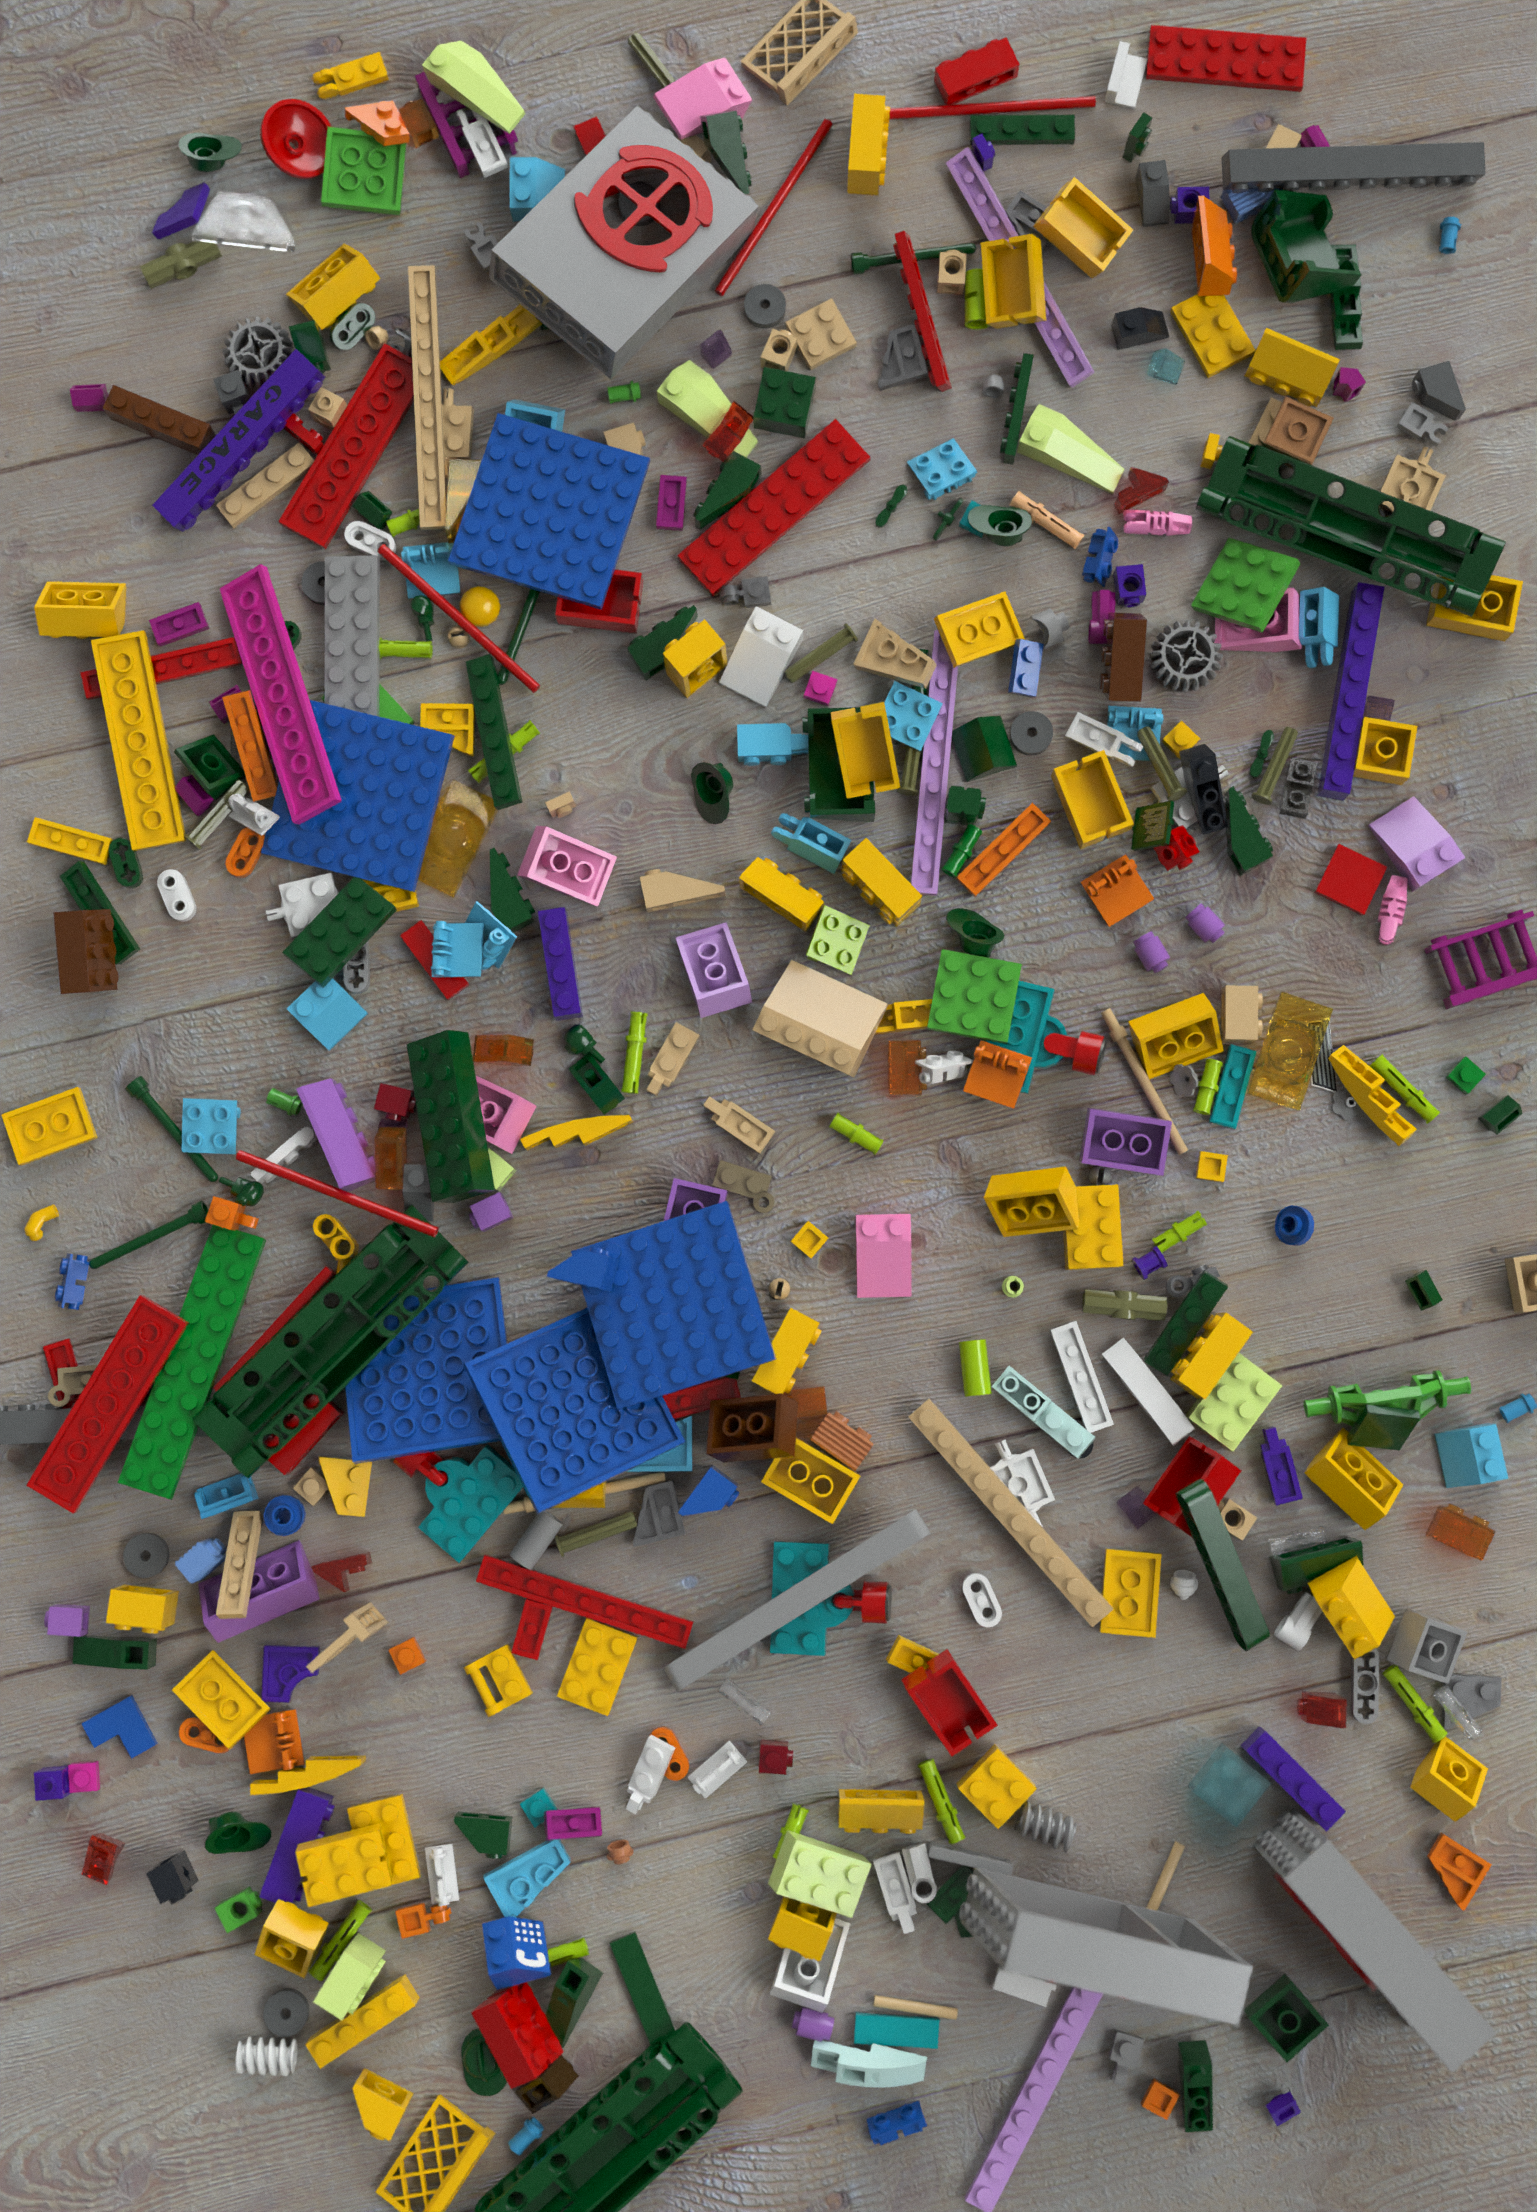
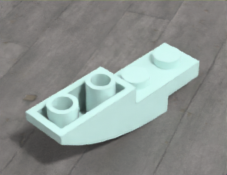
M1008 1366L992 1385L999 1394L1077 1459L1094 1441L1095 1436L1012 1367Z
M815 2040L812 2049L811 2067L835 2072L837 2083L861 2087H897L924 2081L927 2057L873 2043L870 2052L830 2041L822 2040L820 2042Z

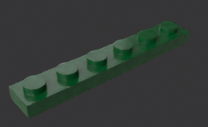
M487 654L465 663L493 803L497 810L523 803L495 662L494 658Z

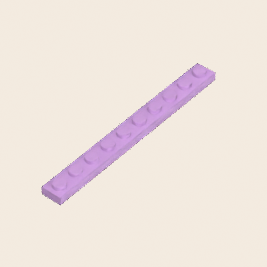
M965 148L946 162L988 240L1005 239L1009 242L1010 237L1018 236L971 149ZM1044 282L1046 321L1036 322L1035 325L1069 386L1073 388L1095 372Z
M935 630L932 659L937 666L929 682L928 697L943 704L923 747L911 885L921 895L937 896L958 672V667L954 668L939 631Z
M1072 1987L965 2196L966 2202L984 2212L993 2211L1103 1995L1102 1993Z

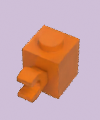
M213 1196L205 1222L235 1231L239 1229L240 1224L256 1229L259 1218L244 1214L246 1206L242 1207L241 1204Z

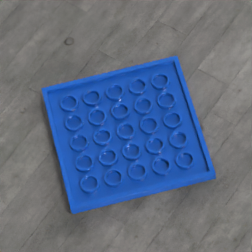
M498 413L448 559L449 564L602 610L651 462L650 458Z
M310 700L342 801L298 825L292 822L279 780L272 812L279 815L280 818L266 831L261 853L415 892L455 736Z
M728 1201L571 1251L573 1256L580 1250L590 1252V1247H596L612 1252L611 1257L619 1260L611 1292L581 1285L618 1410L777 1360Z
M499 1277L446 1285L441 1293L345 1386L352 1461L354 1464L500 1441L463 1366L464 1363L508 1344ZM398 1293V1294L375 1316V1318H376L400 1293ZM410 1295L404 1299L403 1305L407 1309H414L418 1305L419 1300L416 1296ZM388 1315L385 1317L383 1325L389 1329L395 1328L398 1325L399 1319L395 1315Z
M588 1307L470 1360L463 1365L537 1515L686 1442L662 1396L620 1410L617 1409Z

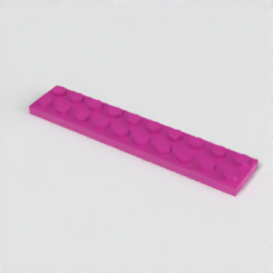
M259 564L221 587L220 592L292 822L300 825L340 803L342 800L266 566Z

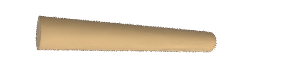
M1175 1841L1146 1908L1158 1911L1185 1846Z
M879 1995L874 1996L873 2007L953 2020L957 2019L958 2008Z

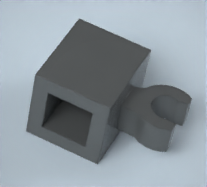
M238 370L213 379L220 400L228 414H236L250 399L245 382Z

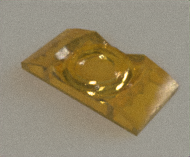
M456 780L452 781L436 808L418 881L452 898L455 897L498 812L494 807L493 798Z
M1280 992L1268 1024L1261 1051L1254 1066L1247 1094L1300 1111L1333 1009L1285 992Z

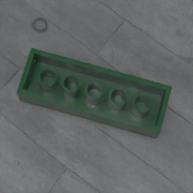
M445 1030L406 1044L432 1202L455 1203L494 1191L495 1187L469 1033Z

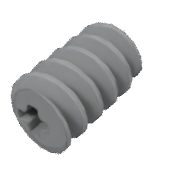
M1026 1800L1020 1808L1014 1830L1016 1831L1020 1827L1021 1837H1025L1028 1831H1031L1032 1841H1035L1039 1835H1042L1043 1845H1046L1049 1839H1053L1054 1849L1061 1842L1063 1843V1852L1066 1853L1074 1839L1077 1822L1073 1825L1072 1816H1067L1063 1821L1061 1812H1057L1052 1817V1810L1050 1808H1046L1042 1813L1039 1804H1036L1031 1810V1802Z

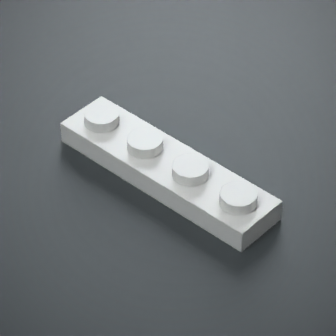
M1073 1321L1051 1329V1336L1085 1429L1092 1433L1114 1425L1077 1322Z

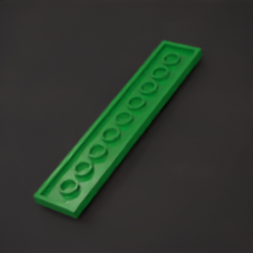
M212 1225L179 1317L188 1321L189 1324L154 1382L117 1483L163 1498L173 1499L199 1427L192 1418L209 1400L265 1246L266 1240L264 1238L239 1230L233 1231Z

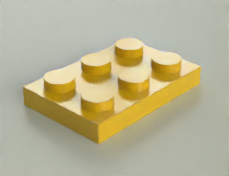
M1196 294L1171 307V315L1207 378L1254 355L1256 350L1224 295L1198 296Z
M1006 592L945 612L933 618L954 668L1015 646L1016 639L1025 640Z
M75 1087L1 1114L17 1163L20 1166L98 1138L80 1087Z
M1105 1548L1102 1596L1113 1607V1610L1100 1621V1633L1156 1638L1162 1554Z
M586 1618L557 1697L608 1716L638 1636Z
M214 1650L172 1689L229 1750L271 1710Z
M403 1794L347 1808L352 1830L381 1823L386 1845L385 1853L388 1854L393 1876L392 1885L421 1877Z

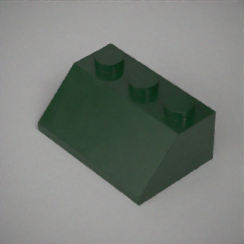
M1346 1537L1270 1556L1277 1587L1282 1591H1286L1287 1594L1303 1591L1302 1586L1308 1585V1582L1355 1556L1358 1557L1363 1565V1546L1361 1540Z

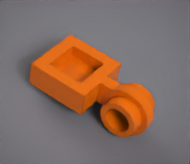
M423 1902L397 1909L395 1912L401 1938L429 1932L431 1930L429 1920L433 1919L434 1924L449 1921V1915L452 1913L451 1908L447 1907V1905L438 1906L436 1904L431 1906V1912L427 1913L425 1903Z

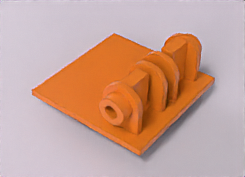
M1126 854L1080 882L1108 927H1111L1154 900V897L1136 871L1137 865L1133 859L1129 860Z
M981 1040L979 1047L977 1046L975 1049V1058L963 1092L1014 1109L1032 1057Z
M296 1709L266 1714L244 1736L250 1774L277 1769L288 1770L294 1768V1766L305 1764Z

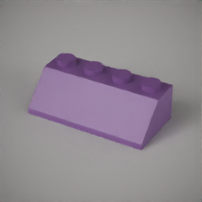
M330 1078L297 1088L298 1095L339 1188L350 1192L379 1179L376 1173L380 1170L374 1156L369 1157L365 1147L369 1146L364 1133L362 1131L358 1132L355 1126L358 1119L353 1108H348L344 1101L347 1094L342 1083L337 1084L335 1080Z
M300 1540L256 1558L246 1618L219 1619L217 1617L216 1610L223 1573L198 1583L203 1623L217 1643L320 1599L316 1578Z

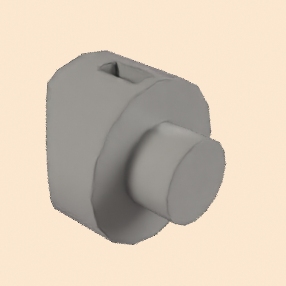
M1050 608L1030 617L1042 629L1044 650L1063 642L1062 632L1070 629L1065 614L1062 612L1055 615Z

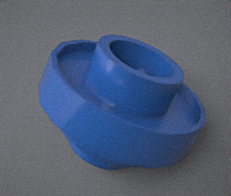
M1293 1205L1283 1208L1275 1219L1274 1228L1277 1237L1287 1245L1299 1246L1305 1244L1314 1232V1220L1309 1210Z
M282 1495L275 1497L267 1504L264 1511L265 1525L276 1535L287 1536L294 1534L301 1529L305 1522L306 1513L304 1506L294 1496Z

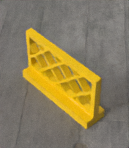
M440 2094L376 2190V2193L400 2212H414L411 2209L410 2198L423 2196L425 2209L423 2212H445L496 2133L489 2127L483 2128ZM440 2105L449 2111L450 2123L437 2125L435 2112ZM431 2120L432 2126L426 2127L429 2121ZM466 2124L475 2131L470 2140L459 2142L458 2125ZM451 2127L454 2143L440 2145L438 2129ZM432 2130L435 2147L421 2149V2133ZM415 2144L416 2150L410 2151ZM460 2146H465L463 2151L461 2152ZM455 2148V2163L443 2166L441 2150ZM436 2151L438 2167L424 2169L422 2153ZM417 2154L419 2171L406 2173L404 2165L406 2156ZM400 2169V2174L395 2175L397 2170ZM445 2170H450V2171L448 2172V2174L446 2175V2177H445L444 2171H445ZM439 2172L441 2183L439 2188L428 2190L425 2174ZM420 2175L422 2191L409 2194L406 2177ZM401 2179L403 2195L394 2196L386 2190L391 2180ZM434 2194L431 2200L429 2201V2195Z

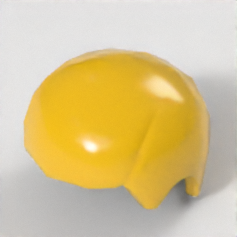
M472 587L461 598L459 603L460 613L477 627L488 626L496 621L500 613V600L492 590L486 587Z

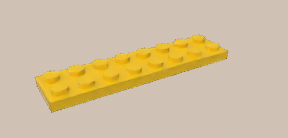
M142 630L91 640L132 851L185 842L187 839L184 837L185 829L178 794L175 790L176 783L146 632Z

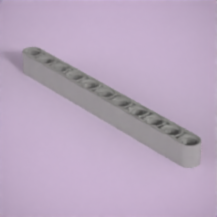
M917 1509L668 1664L663 1670L676 1692L682 1690L931 1533Z

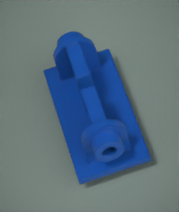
M1108 527L1107 531L1096 529V533L1092 534L1088 552L1089 554H1097L1096 558H1086L1082 572L1085 582L1093 583L1094 579H1097L1100 585L1105 587L1107 578L1111 576V560L1113 553L1117 552L1119 543L1111 527Z
M67 1253L66 1258L61 1259L59 1274L63 1275L62 1285H57L55 1292V1301L59 1302L58 1307L64 1308L65 1303H69L68 1309L79 1310V1306L83 1305L85 1286L75 1285L76 1279L86 1281L89 1262H87L88 1256L77 1255L76 1260H73V1254Z
M920 2101L905 2104L899 2108L879 2113L867 2119L871 2140H873L874 2145L879 2143L880 2146L899 2139L898 2130L902 2129L905 2137L919 2131L922 2132L923 2128L927 2127Z

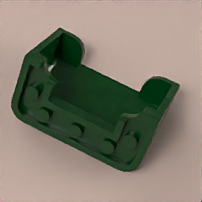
M1274 190L1252 223V239L1275 294L1282 303L1292 304L1352 288L1361 277V272L1354 261L1347 260L1339 266L1324 230L1333 217V210L1327 195Z
M860 707L808 708V717H802L803 733H808L809 796L804 797L805 813H810V818L854 822H874L875 820L874 781L869 782L871 794L847 799L831 720V712L855 708V712L858 713L861 712Z

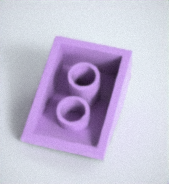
M1414 796L1368 825L1401 876L1408 878L1407 885L1412 892L1465 858L1450 834Z
M727 922L675 937L701 1018L752 1003L749 983Z

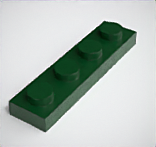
M1075 114L971 115L970 145H972L973 138L980 134H983L986 142L990 141L992 145L1074 144Z
M1023 353L1022 362L1016 361L1013 378H1018L1017 387H1011L1009 403L1014 405L1012 412H1007L1004 428H1008L1009 432L1007 438L1002 437L999 452L1004 454L1003 463L1013 465L1033 354Z
M78 861L59 876L81 910L111 909V916L114 920L112 932L113 942L116 946V965L124 963L140 950L135 939L84 861Z
M1204 1270L1144 1357V1362L1168 1376L1227 1290L1228 1285Z

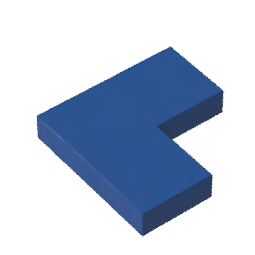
M133 1695L82 1723L94 1748L119 1734L131 1759L158 1744Z

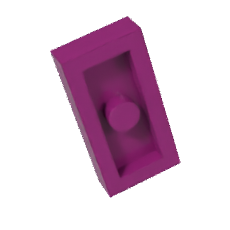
M660 475L657 529L683 531L687 476Z
M199 602L149 620L157 644L160 647L210 629Z
M600 1807L544 1812L546 1841L602 1836Z

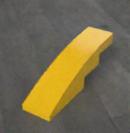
M520 304L506 317L499 316L482 332L476 330L440 361V369L454 386L499 358L542 325V323Z
M932 999L889 1004L875 1035L927 1028Z
M1344 1045L1329 1056V1061L1354 1100L1391 1140L1400 1146L1414 1134L1417 1129L1396 1112L1401 1104L1380 1087L1385 1081L1381 1075Z
M630 1115L597 1116L572 1120L547 1127L520 1140L527 1151L550 1139L555 1148L579 1137L582 1143L587 1146L633 1123Z
M366 1755L310 1756L306 1760V1767L288 1770L281 1769L278 1772V1779H256L250 1784V1795L282 1793L331 1780L361 1766L366 1761Z

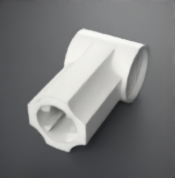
M1304 1592L1291 1613L1281 1620L1274 1632L1275 1637L1297 1652L1307 1643L1311 1635V1628L1322 1613V1609L1316 1602L1315 1597Z
M917 1843L902 1848L913 1897L921 1903L932 1901L936 1895V1884L925 1843ZM921 1881H926L931 1885V1891L926 1895H921L916 1891V1886Z

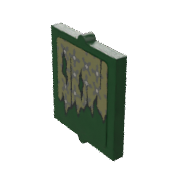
M1166 801L1136 808L1135 823L1132 827L1131 850L1137 851L1169 845L1171 827L1174 824L1172 819L1175 802Z

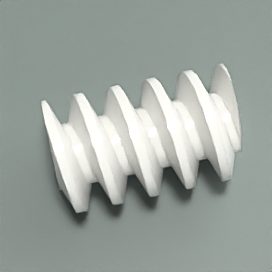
M251 2036L248 2037L245 2045H242L241 2040L239 2041L236 2053L237 2073H244L246 2067L248 2073L252 2075L256 2072L257 2068L260 2075H265L268 2069L272 2076H276L279 2070L282 2076H288L290 2071L294 2073L297 2062L296 2039L292 2040L290 2047L286 2046L285 2038L281 2039L279 2046H275L274 2038H270L267 2046H264L263 2037H259L256 2045H253Z

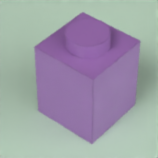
M500 1192L470 1206L472 1213L469 1214L470 1220L475 1229L480 1227V1230L483 1232L513 1219L506 1200Z
M64 1604L50 1606L44 1619V1625L48 1628L47 1635L81 1637L88 1634L90 1606Z

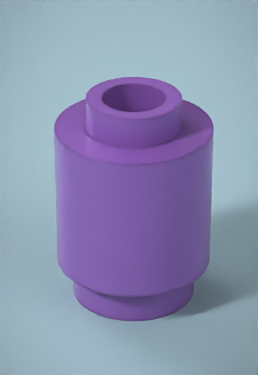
M1202 903L1185 917L1190 922L1188 924L1204 943L1208 940L1214 943L1225 933L1221 929L1225 924L1208 906L1205 908Z
M1152 931L1133 942L1136 946L1134 950L1147 972L1153 970L1154 973H1157L1168 966L1166 961L1170 959V956L1159 937L1154 936Z
M802 2006L801 2012L795 2011L792 2028L796 2029L797 2036L820 2042L822 2040L829 2041L834 2018L829 2017L828 2013H821Z

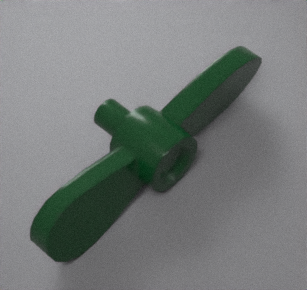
M900 485L896 488L892 499L886 503V508L876 518L875 525L881 528L887 524L891 513L896 511L897 505L906 497L908 490L906 485Z
M962 498L957 500L949 513L944 514L942 511H939L937 515L942 518L941 521L943 523L937 529L932 539L937 541L945 527L952 524L955 519L954 513L964 501Z
M1267 730L1262 735L1260 749L1256 751V759L1249 770L1250 776L1253 778L1258 777L1262 772L1264 759L1268 755L1267 750L1274 739L1272 730Z

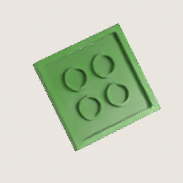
M328 127L321 197L322 207L401 215L407 143L383 146L373 136L366 134L364 131Z
M1228 538L1191 606L1194 611L1263 633L1299 568L1300 562L1297 558Z
M942 949L927 1030L1007 1044L1022 964Z

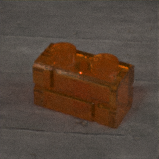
M921 1040L888 1041L889 1097H921L922 1090H927V1085L919 1079V1075L922 1073L921 1066L915 1064V1061L927 1058L926 1047H921Z
M380 1127L374 1136L376 1189H403L404 1164H407L406 1128Z
M1449 1503L1447 1507L1439 1505L1427 1529L1426 1536L1482 1561L1495 1534V1530L1488 1527L1490 1522L1475 1515L1473 1519H1470L1463 1515L1465 1510Z

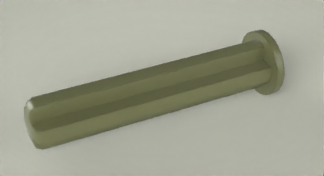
M637 32L633 33L628 39V44L660 86L665 88L676 80L644 38Z
M845 623L844 629L786 669L785 675L791 683L796 682L850 642H857L858 639L850 626Z
M1146 726L1138 730L1137 737L1168 793L1167 800L1176 801L1185 796L1188 791L1185 787L1181 786L1152 729Z
M1291 727L1284 728L1257 792H1253L1251 795L1255 801L1265 805L1272 803L1270 797L1298 735L1296 729Z
M910 746L906 747L902 782L897 792L902 795L915 796L918 795V790L915 788L921 751Z
M236 780L190 834H185L184 837L201 850V844L232 810L228 802L229 797L233 794H240L244 797L249 791L248 786L241 780Z
M629 1512L560 1538L557 1535L555 1540L561 1557H564L566 1552L636 1528L637 1521L633 1512Z

